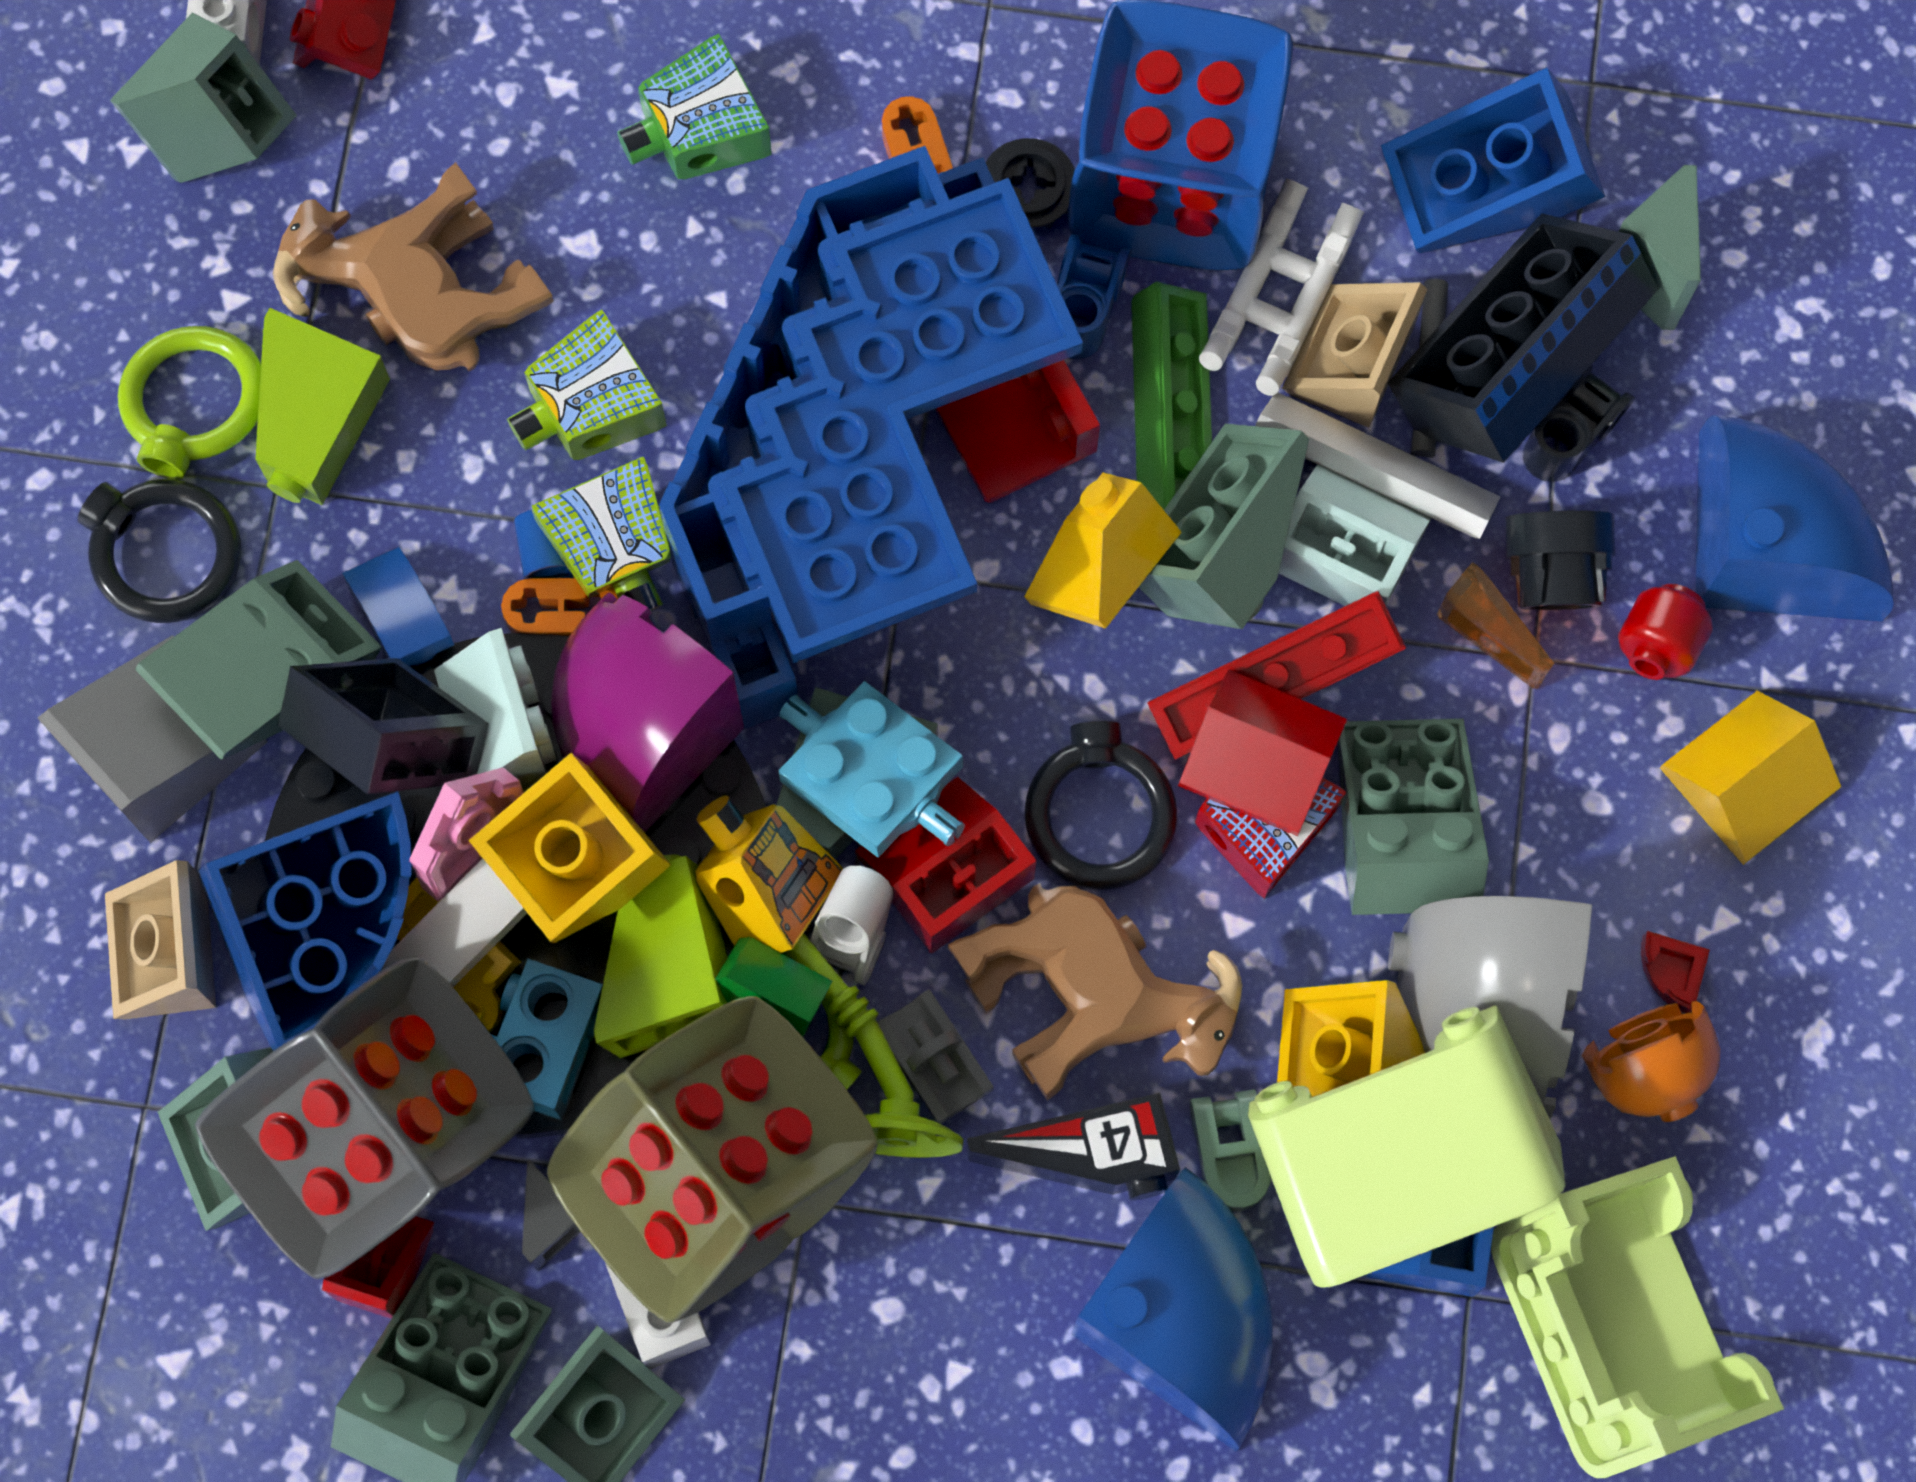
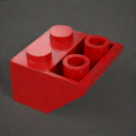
M958 776L942 789L937 802L945 811L965 824L959 838L957 839L954 836V843L952 845L946 846L943 841L919 824L915 828L899 835L879 858L863 846L855 850L856 856L866 868L881 874L890 883L893 889L892 903L931 954L1035 879L1037 860L999 811Z

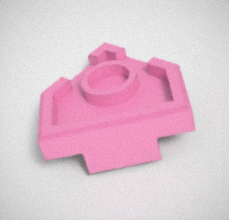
M502 767L444 783L409 859L421 888L435 900L443 899L482 859L481 855L468 840L524 793L520 780Z

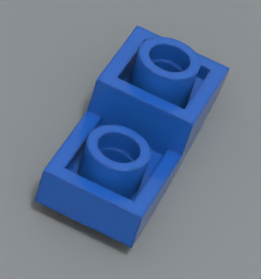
M400 547L342 573L351 595L367 618L376 641L382 646L381 649L388 659L398 658L408 666L419 665L429 661L437 653L454 646L452 637L440 614Z

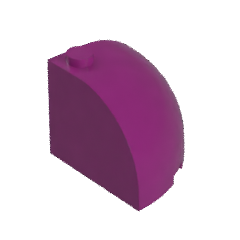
M607 593L579 622L568 638L560 655L552 686V722L563 759L572 753L588 765L645 833L744 729L733 671L674 624L664 633L658 630L648 618L652 612L647 606L625 595H622L617 600L612 593Z

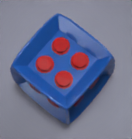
M1121 0L1111 3L1106 11L1099 33L1085 98L1080 129L1079 162L1073 174L1069 196V232L1080 235L1082 243L1115 252H1118L1122 247L1131 249L1130 257L1205 270L1225 271L1247 267L1254 257L1258 243L1267 182L1281 127L1293 55L1291 35L1277 26L1254 18L1188 5L1154 0Z

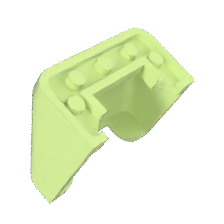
M1497 1005L1482 1011L1476 1007H1470L1453 1013L1442 1022L1443 1030L1436 1036L1434 1050L1315 1097H1312L1308 1087L1293 1086L1290 1081H1282L1266 1087L1256 1095L1254 1101L1249 1102L1248 1116L1300 1256L1315 1286L1332 1287L1533 1212L1548 1205L1564 1191L1565 1177L1561 1143Z
M1676 1156L1561 1193L1548 1205L1501 1223L1493 1231L1491 1253L1495 1266L1571 1451L1581 1468L1587 1474L1597 1479L1613 1476L1784 1410L1772 1376L1760 1361L1747 1353H1736L1725 1358L1723 1357L1671 1236L1672 1232L1683 1228L1689 1222L1693 1212L1692 1190L1683 1175Z

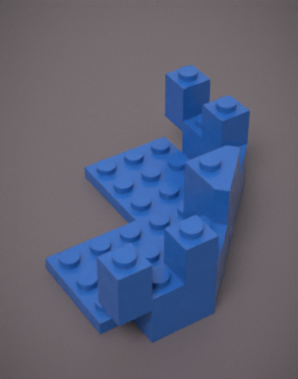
M922 146L806 190L796 211L797 218L784 245H780L760 288L761 294L748 322H744L723 367L724 373L710 402L707 401L687 443V452L673 482H669L659 503L672 564L695 619H700L714 656L734 672L744 724L743 730L778 717L784 704L787 702L790 705L789 699L794 695L798 696L796 678L773 625L770 607L791 658L795 663L977 592L978 583L907 419L1082 353L1083 341L1009 178L994 182L983 157L938 174L926 146Z

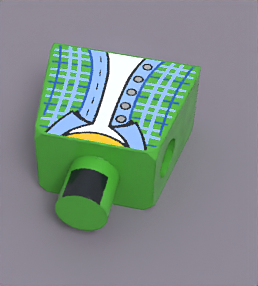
M720 34L710 37L644 80L638 87L642 111L646 119L617 131L622 148L632 165L663 152L675 176L682 180L772 155L769 127Z

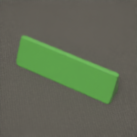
M1156 281L1135 294L1131 302L1137 481L1142 482L1159 505L1165 509L1212 443L1210 370L1203 367L1199 360V356L1208 342V315L1206 293Z

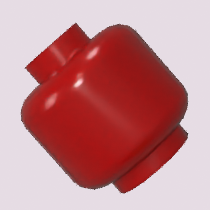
M1678 584L1652 587L1642 591L1636 599L1619 631V646L1629 660L1631 668L1639 675L1652 680H1660L1663 677L1677 678L1688 674L1695 666L1712 633V619L1706 610L1705 602L1693 590Z

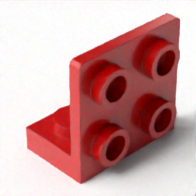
M1064 360L935 409L979 492L987 503L994 502L1097 452L1100 423Z

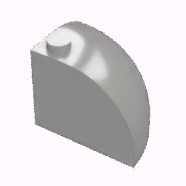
M1477 896L1441 900L1417 908L1403 927V932L1393 931L1388 970L1399 971L1397 987L1422 1040L1425 1053L1434 1050V1041L1436 1036L1443 1030L1441 1024L1447 1017L1457 1011L1470 1007H1476L1482 1011L1497 1005L1545 1111L1551 1120L1556 1107V1098L1545 1097L1547 1088L1556 1087L1558 1078L1565 1077L1575 1031L1572 1028L1562 1027L1564 1011L1573 1010L1577 992L1582 991L1592 904L1533 897Z

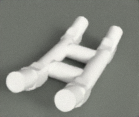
M1287 178L1261 231L1254 257L1251 263L1244 268L1225 309H1223L1207 344L1199 356L1203 367L1211 371L1219 370L1235 346L1246 321L1278 334L1279 336L1256 380L1257 389L1269 396L1278 393L1285 378L1288 376L1333 279L1346 256L1352 238L1364 214V211L1342 202L1315 262L1286 250L1282 247L1308 190V187ZM1270 270L1304 284L1291 313L1257 299Z

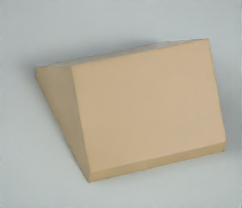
M1421 282L1331 284L1282 389L1291 396L1370 428L1388 387V381L1392 378L1414 329L1427 288Z
M175 860L105 893L113 1019L125 1020L216 1008L208 899L197 874L198 872L188 861Z

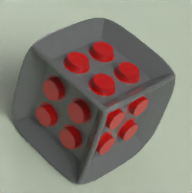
M411 956L401 959L377 973L335 1004L318 1021L314 1028L294 1037L261 1060L218 1095L201 1113L195 1126L202 1145L211 1161L254 1219L277 1247L298 1268L318 1280L339 1272L364 1256L413 1219L430 1203L440 1190L455 1184L483 1164L524 1127L531 1118L535 1107L527 1086L517 1069L468 1004L436 969L418 956Z

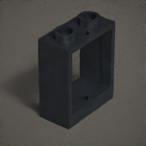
M398 658L290 666L278 726L366 794L440 787L444 783L476 775L489 725L484 719ZM345 674H347V675L345 676V678H344L342 684H340L341 678H342Z

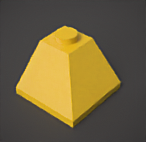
M1102 472L1096 481L1085 488L1080 496V501L1064 520L1024 598L1033 606L1106 629L1182 532L1142 482Z
M1383 980L1285 989L1277 1083L1290 1081L1293 1086L1308 1087L1312 1097H1315L1425 1053L1422 1040L1394 982Z

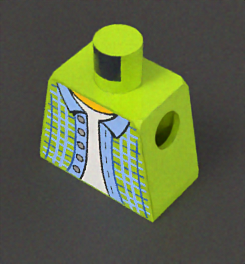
M603 310L593 314L528 366L524 373L529 390L536 402L507 418L514 435L525 451L556 434L573 460L587 458L659 431L667 426L661 400Z
M644 456L531 506L532 514L537 524L588 598L614 588L618 599L625 595L647 606L650 611L663 605L649 575V571L669 563L671 553Z

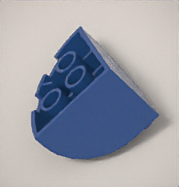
M1719 415L1710 416L1699 431L1695 591L1705 602L1706 608L1883 622L1892 611L1894 605L1893 582L1888 556L1880 532L1869 510L1853 487L1823 457L1803 443L1780 431L1739 418Z
M398 792L205 863L197 873L238 978L273 1051L294 1037L314 1028L318 1021L335 1004L381 971L395 944L403 923L409 878L411 877V863L409 860L411 857L410 837L406 815Z
M1185 1167L1158 1201L1082 1309L1071 1334L1236 1452L1253 1425L1269 1378L1273 1351V1319L1270 1296L1254 1247L1240 1222L1226 1203L1208 1184Z

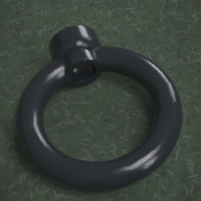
M158 479L142 482L122 492L110 483L103 482L92 491L80 509L78 523L91 531L88 558L93 579L103 596L113 606L131 617L153 623H175L194 618L218 603L236 578L242 549L237 524L227 507L212 493L200 486L182 480ZM159 504L180 505L199 514L212 530L216 543L215 562L206 579L192 591L172 598H154L135 591L120 576L114 560L115 540L127 532L137 512Z
M1091 721L1072 725L1070 727L1071 744L1050 756L1038 769L1029 786L1025 801V825L1029 840L1041 861L1052 872L1067 882L1096 890L1116 889L1130 885L1152 872L1170 849L1177 826V805L1174 791L1163 770L1150 756L1140 749L1122 742L1121 724L1119 722ZM1118 766L1135 776L1148 794L1152 809L1149 833L1140 848L1124 860L1111 864H1093L1082 861L1070 854L1060 844L1054 834L1050 819L1053 795L1061 781L1080 767L1095 769Z

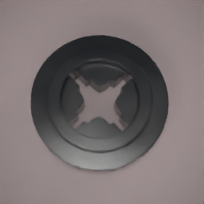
M1023 138L1003 144L988 157L986 165L994 182L1009 178L1012 185H1020L1023 181V176L1027 174V167H1033L1032 176H1035L1036 185L1046 188L1036 190L1034 198L1030 199V204L1024 203V198H1022L1021 189L1013 187L1031 228L1045 226L1050 229L1057 219L1064 214H1068L1070 188L1075 168L1069 157L1057 146L1040 139Z

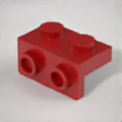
M306 0L305 8L302 7L298 11L290 32V41L296 43L293 64L306 68L316 58L372 80L381 71L396 0Z

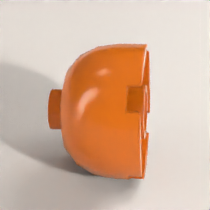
M1691 1001L1692 1013L1682 1014L1677 1003L1643 1012L1609 1029L1610 1036L1617 1039V1041L1605 1046L1602 1050H1598L1594 1040L1586 1046L1581 1056L1592 1080L1610 1104L1622 1113L1637 1117L1659 1115L1662 1122L1682 1119L1698 1108L1699 1105L1696 1099L1710 1088L1719 1070L1721 1050L1713 1024L1705 1007L1700 1002Z

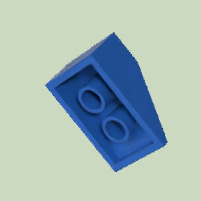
M1547 67L1380 145L1415 249L1419 253L1528 228L1541 213L1562 217L1606 197L1569 94Z

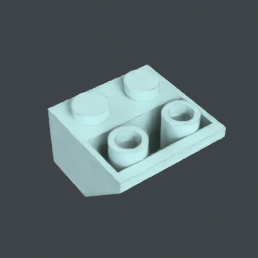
M1317 464L1296 497L1279 574L1344 606L1379 590L1387 606L1431 517Z
M502 628L489 631L440 665L434 672L440 689L489 723L477 774L503 767L520 780L522 789L526 792L548 773L545 764L555 762L557 758L539 705L531 708L528 707V705L540 702L522 646L509 648Z

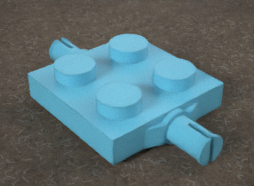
M865 681L838 709L829 712L826 716L820 715L797 695L789 699L790 705L787 702L784 704L780 711V718L789 722L803 733L806 738L798 751L778 770L780 782L872 854L879 858L899 835L915 828L919 824L943 841L946 846L954 843V836L957 839L959 838L965 824L958 821L937 804L942 789L963 768V755Z

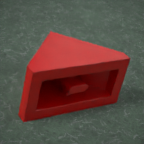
M415 1216L364 1256L339 1272L325 1277L322 1290L339 1302L392 1319L415 1282L433 1233L434 1222Z

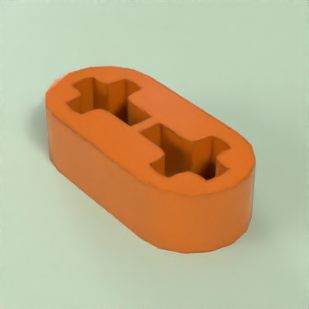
M907 96L892 101L885 108L882 116V136L889 159L926 146L938 174L953 168L935 113L928 103L920 98ZM910 118L911 123L914 126H918L917 145H910L907 133L904 129H900V120Z
M529 578L519 580L508 588L503 595L501 608L503 618L511 633L552 634L570 637L576 626L585 617V612L568 611V609L587 608L590 598H588L575 578ZM614 588L593 596L602 599L607 593H612L618 600ZM532 597L538 598L541 608L558 609V611L538 612L534 623H525L522 613L515 610L525 608L527 598Z

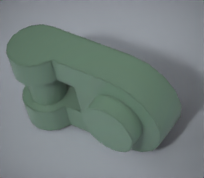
M1255 1089L1235 1092V1099L1212 1102L1210 1096L1193 1098L1189 1101L1203 1181L1226 1203L1231 1211H1244L1253 1208L1264 1198L1271 1183V1175L1248 1116L1249 1102L1254 1101L1257 1095ZM1239 1125L1243 1141L1219 1144L1217 1128Z

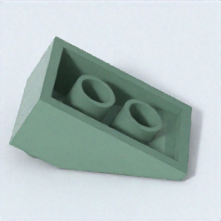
M1226 423L1164 509L1182 533L1139 586L1167 616L1243 629L1246 623L1258 614L1262 608L1264 597L1276 582L1279 574L1309 443V438L1303 431Z

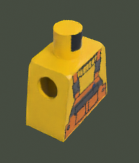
M728 796L717 798L708 804L698 814L696 819L714 843L712 849L695 871L696 882L734 946L739 938L752 937L780 953L792 950L830 894L843 868L782 806L773 804L742 815Z

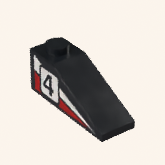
M1161 1093L967 1138L966 1144L969 1162L1111 1195L1128 1191L1131 1201L1165 1193L1168 1189L1166 1182L1175 1180L1180 1171Z

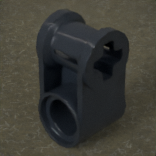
M1590 365L1558 404L1534 428L1523 448V461L1527 470L1534 477L1542 481L1556 482L1564 480L1572 474L1598 441L1601 442L1613 430L1635 399L1629 392L1621 395L1592 373L1593 365ZM1553 437L1561 440L1567 446L1568 451L1561 452L1550 448L1545 443L1544 438Z

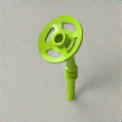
M803 933L794 948L785 952L791 959L833 981L824 998L829 1004L826 1012L830 1016L838 1015L835 1023L839 1027L847 1026L844 1033L848 1038L856 1037L887 1098L880 1101L879 1113L865 1115L878 1142L875 1154L930 1158L949 1156L961 1152L963 1149V1138L959 1134L930 1119L919 1117L920 1105L913 1102L914 1093L876 1021L879 1014L875 1008L866 1009L869 1004L867 998H857L860 992L857 986L848 987Z

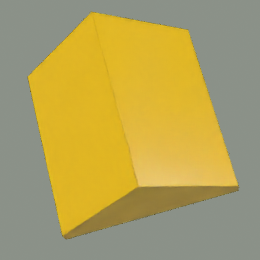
M1758 690L1660 767L1662 772L1743 865L1841 788L1815 720Z

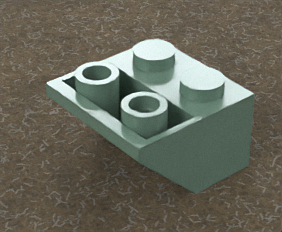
M193 12L110 99L111 103L174 180L180 183L258 159L297 116L239 37Z

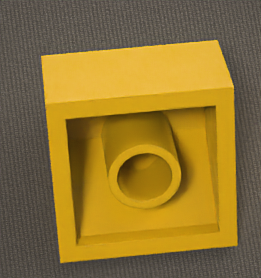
M572 753L468 840L553 943L621 909L671 866L590 767Z

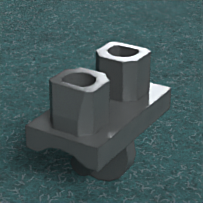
M930 989L920 994L903 1008L877 1022L900 1068L937 1123H944L994 1090V1086Z

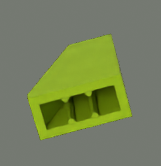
M269 308L263 325L255 460L268 481L266 486L278 496L294 503H300L304 497L323 505L389 383L390 377L380 355L272 308Z
M664 855L671 866L619 909L617 913L594 1034L598 1045L619 1058L650 1049L676 1031L727 1003L715 980L728 958L719 919L696 882L695 871L699 866L686 855Z

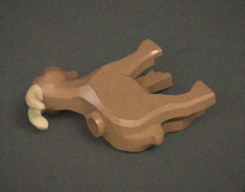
M456 162L442 175L436 191L411 210L381 224L340 239L335 238V233L350 219L349 211L333 213L327 211L316 199L305 200L299 206L294 218L282 236L273 269L274 282L283 304L294 314L302 317H307L310 314V309L305 303L306 299L296 287L302 279L314 283L337 284L360 291L373 308V310L365 315L381 341L388 345L395 340L411 362L434 370H450L463 366L467 368L468 372L472 371L477 367L480 360L479 347L475 342L477 336L490 329L508 327L509 324L547 307L553 302V296L530 264L525 267L519 259L506 268L501 284L490 293L462 288L455 272L445 260L458 249L494 230L491 219L481 210L474 199L465 205L466 201L477 195V191Z
M1040 883L1036 884L1028 895V908L1031 914L1026 918L1012 924H993L973 935L957 939L948 945L949 951L956 958L967 977L965 980L966 986L986 1015L999 1003L1004 985L1017 975L1044 973L1050 987L1067 1008L1064 1016L1053 1025L1012 1049L1015 1061L1031 1085L1036 1082L1047 1101L1063 1088L1068 1073L1082 1060L1106 1046L1139 1042L1176 1030L1180 1040L1178 1044L1169 1049L1163 1056L1164 1063L1182 1061L1198 1076H1208L1217 1068L1234 1032L1241 999L1242 980L1238 967L1227 955L1216 950L1208 953L1209 961L1206 963V966L1219 981L1220 988L1217 990L1174 983L1156 977L1139 953L1146 948V944L1133 921L1127 915L1117 920L1101 897L1080 890L1076 886H1060L1046 890L1042 888Z

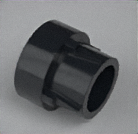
M1566 510L1529 512L1506 517V559L1511 560V576H1516L1518 607L1520 609L1577 610L1603 607V602H1606L1607 570H1612V557L1615 556L1614 513Z

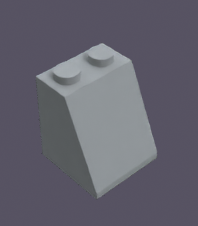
M173 635L47 709L37 718L150 843L267 743L265 739L221 760L135 670L140 661L172 639Z

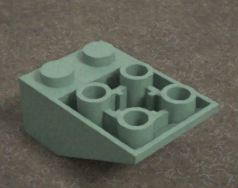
M295 560L253 578L140 661L135 670L202 741L223 760L283 731L278 726L290 666L375 660L382 646L298 560ZM345 674V675L341 678L340 684H342V682H343V680H344V678H345V676H346L347 674Z
M1464 719L1347 721L1338 741L1340 788L1346 791L1341 809L1345 870L1352 915L1412 914L1417 908L1432 902L1483 896L1489 857Z
M433 1253L338 1402L335 1411L331 1447L402 1482H465L481 1456L551 1315L552 1308L441 1255Z

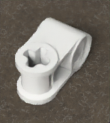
M848 866L842 869L815 921L814 930L810 937V941L830 965L854 974L855 982L864 986L872 974L886 938L884 929L893 899V889L890 883L881 874L870 868Z

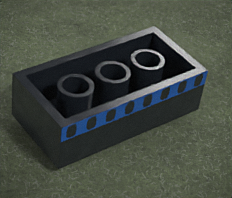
M1541 213L1388 381V385L1414 430L1421 432L1429 439L1504 463L1550 410L1558 404L1590 365L1598 359L1599 355L1623 328L1636 316L1639 310L1655 294L1658 287L1632 235Z

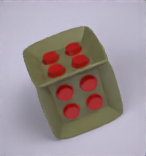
M747 996L726 1003L671 1034L638 1057L625 1072L611 1080L588 1104L564 1135L550 1158L547 1175L555 1195L566 1213L618 1279L650 1312L667 1323H673L698 1313L744 1283L777 1258L795 1238L807 1232L818 1223L867 1168L874 1157L878 1142L869 1121L858 1104L807 1041L773 1007L756 996Z

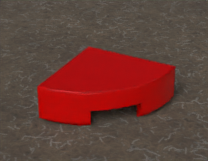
M1647 931L1642 937L1641 960L1650 985L1666 1003H1677L1681 1012L1692 1013L1691 1001H1697L1710 950Z

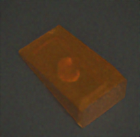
M1472 562L1445 595L1437 613L1438 618L1531 688L1538 690L1552 669L1554 662L1485 572L1476 563Z

